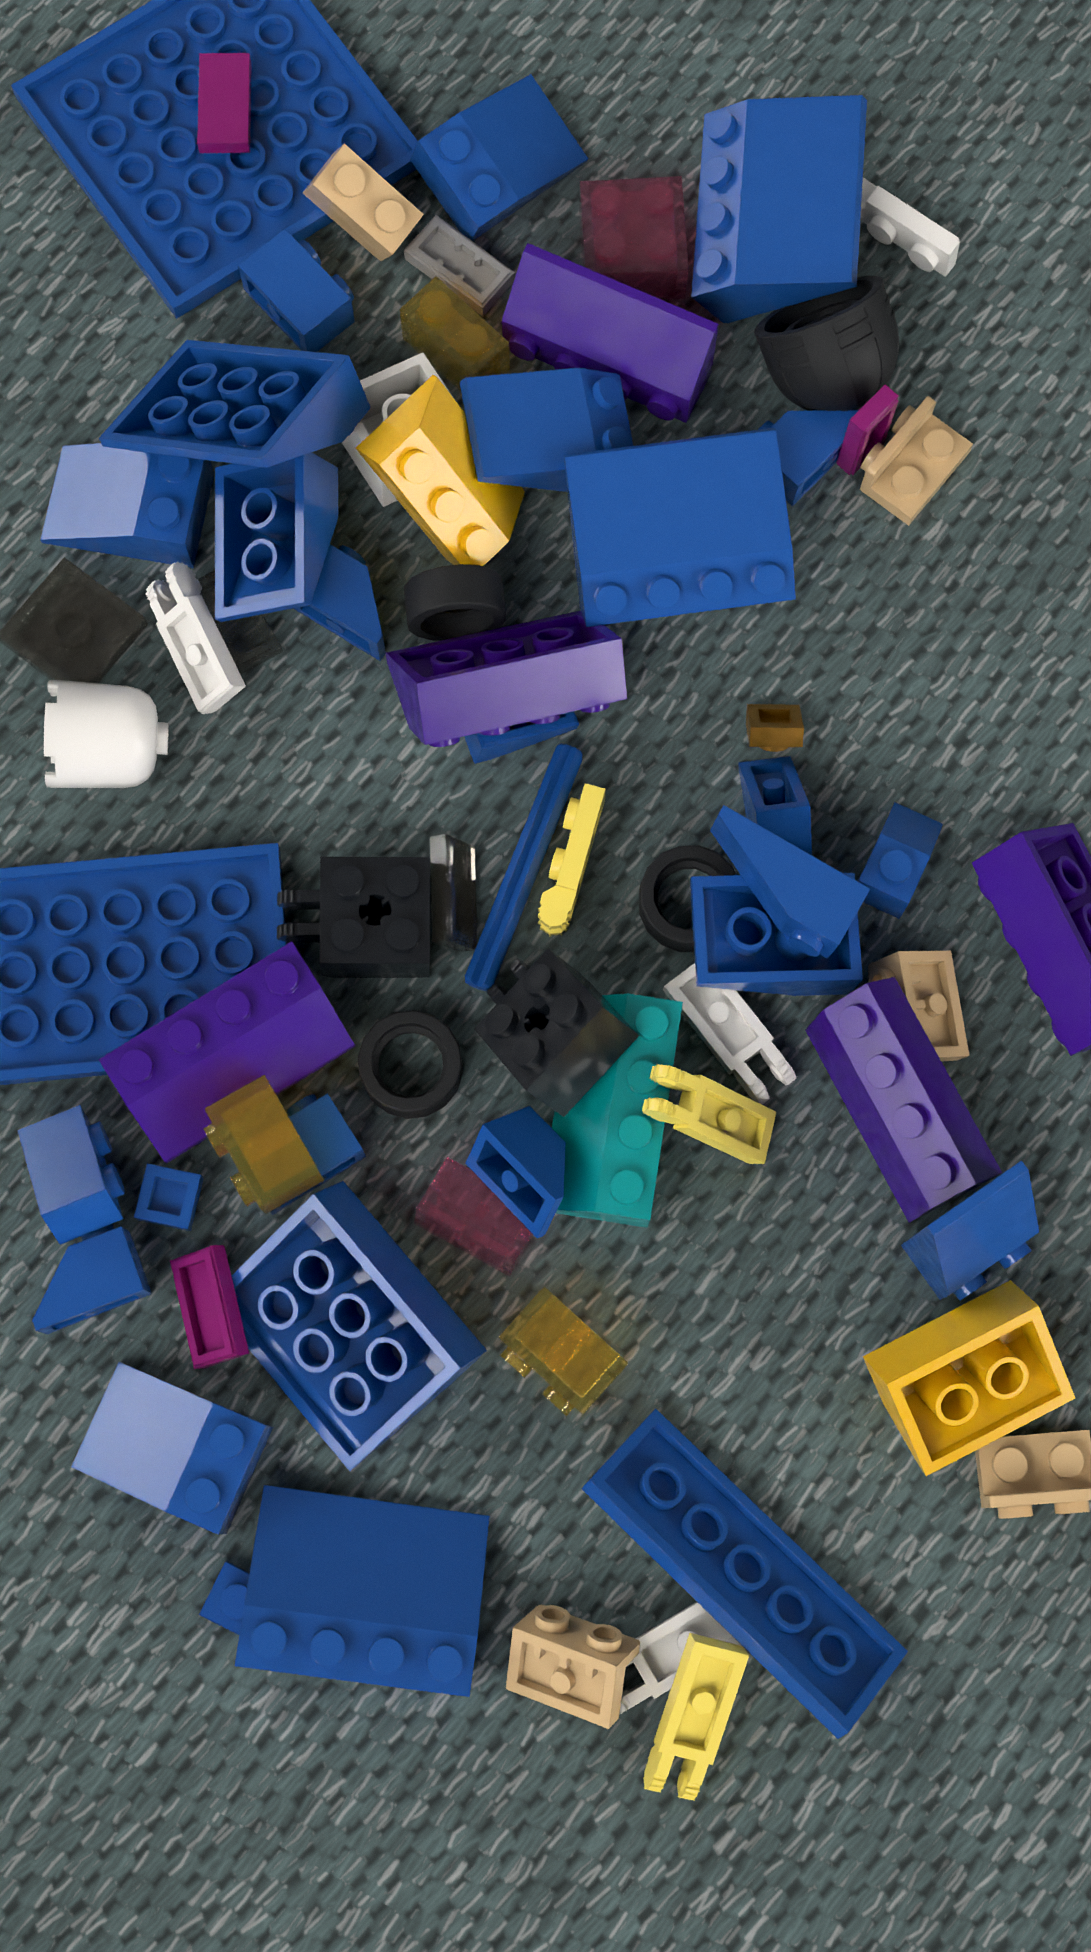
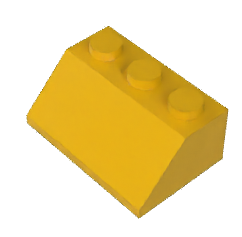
M432 375L355 449L447 561L453 565L484 566L510 541L525 491L520 486L478 482L466 415L438 377Z
M1011 1280L863 1356L885 1408L925 1476L940 1470L1075 1399L1039 1305Z

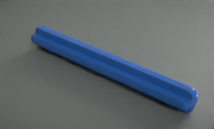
M561 743L554 750L466 971L465 983L473 988L488 991L495 983L582 763V751L575 747Z

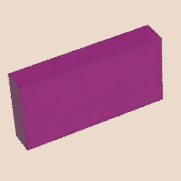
M199 53L197 144L200 153H250L252 69L250 53Z
M886 384L849 420L836 463L848 475H854L861 468L864 459L878 442L882 445L885 443L899 401V395Z
M212 1245L170 1260L194 1369L207 1368L248 1355L249 1350L225 1246Z

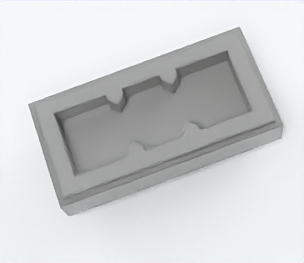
M437 215L431 219L404 249L406 261L482 317L512 285L515 279L514 271Z

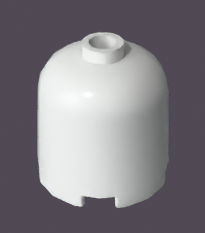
M63 680L48 681V692H50L51 696H57V703H45L44 756L51 757V763L55 764V772L45 773L46 787H135L148 780L153 773L157 754L168 755L169 725L168 723L158 722L156 705L151 697L141 689L110 684Z

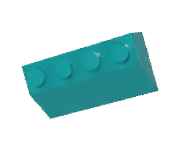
M629 993L602 995L638 1033L639 1037L565 1117L554 1111L552 1129L566 1142L564 1197L556 1213L648 1228L652 1213L665 1122L647 1116L642 1112L644 1099L649 1097L669 1099L670 1088H666L651 1080L650 1074L652 1066L657 1064L670 1065L672 1067L674 1065L683 1002Z

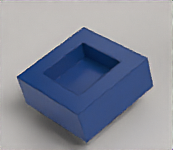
M147 1163L134 1218L139 1221L191 1231L204 1177L196 1173Z
M225 1561L199 1615L239 1635L249 1572Z

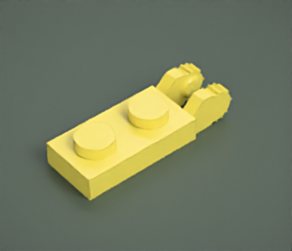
M585 783L581 798H570L563 828L571 830L566 849L556 847L548 876L550 879L557 880L556 886L542 893L541 907L538 908V912H540L538 913V918L540 919L538 924L541 925L540 930L549 934V937L558 934L562 936V932H567L568 921L572 919L604 806L605 788Z
M657 1064L652 1066L651 1080L666 1088L682 1091L679 1105H675L663 1098L649 1097L644 1099L642 1107L644 1114L651 1116L655 1120L674 1124L673 1129L748 1164H765L776 1111L703 1075H691L670 1065Z
M689 1633L653 1741L655 1745L651 1748L643 1777L644 1789L661 1793L674 1756L684 1758L677 1781L678 1797L695 1801L698 1792H700L699 1789L703 1783L708 1765H713L749 1658V1654L743 1646Z

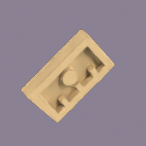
M929 396L923 400L917 409L909 405L902 412L892 428V432L895 433L886 446L878 442L868 453L861 465V469L865 471L860 490L908 526L970 453L973 443L932 414L936 401Z
M951 950L898 951L869 964V982L891 977L896 978L941 1061H957L969 1056Z
M1090 1430L1003 1436L975 1451L981 1508H997L999 1519L1033 1516L1032 1505L1054 1503L1055 1514L1090 1512Z
M538 1605L513 1627L506 1689L609 1729L619 1719L625 1669L639 1654L640 1641L622 1634L619 1629L611 1625L594 1624L572 1616L562 1607Z

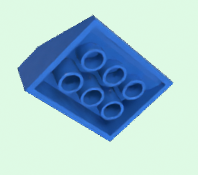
M862 95L747 99L704 114L691 298L721 322L731 323L857 287L867 100Z
M186 340L104 431L99 440L103 447L267 468L343 442L354 431L356 425L370 410L371 406L349 355Z
M775 428L564 455L579 605L586 627L796 599L793 548Z
M344 1181L313 1193L232 1275L248 1349L349 1471L353 1470L487 1351Z
M264 1485L235 1666L470 1697L478 1639L490 1516Z

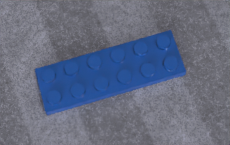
M656 1408L581 1488L837 1739L852 1729L908 1651Z

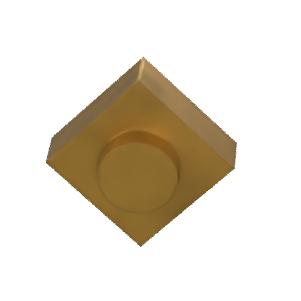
M747 704L746 728L749 747H759L770 752L784 751L788 747H803L804 725L800 705Z

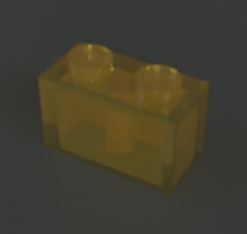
M437 276L399 309L403 339L419 354L423 352L431 365L460 391L459 382L465 377L507 374L510 371L509 342Z
M265 1075L205 1108L212 1124L203 1129L218 1156L221 1158L229 1153L239 1172L230 1178L246 1206L256 1202L259 1208L267 1214L324 1181L323 1176Z
M545 1287L539 1291L498 1337L499 1341L506 1347L500 1356L523 1378L532 1370L544 1381L548 1387L541 1394L566 1417L573 1409L583 1416L628 1365L624 1358Z

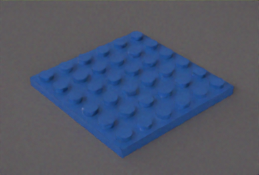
M151 0L11 85L18 102L176 319L239 281L241 276L238 264L284 228L300 242L334 221L303 194V191L330 156L344 143L390 185L417 170L410 158L418 140L310 0ZM199 53H250L252 63L250 153L199 152L197 144Z

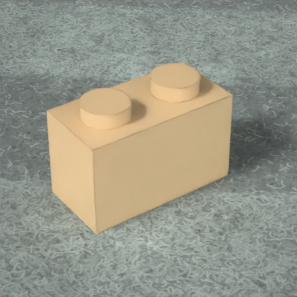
M345 143L330 156L303 191V194L380 261L395 253L424 215Z

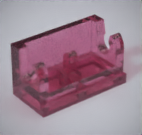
M446 1157L416 1209L414 1224L509 1277L512 1275L533 1237V1234L472 1170L449 1157Z

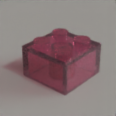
M682 176L580 181L579 222L582 266L661 300L685 299L689 266Z

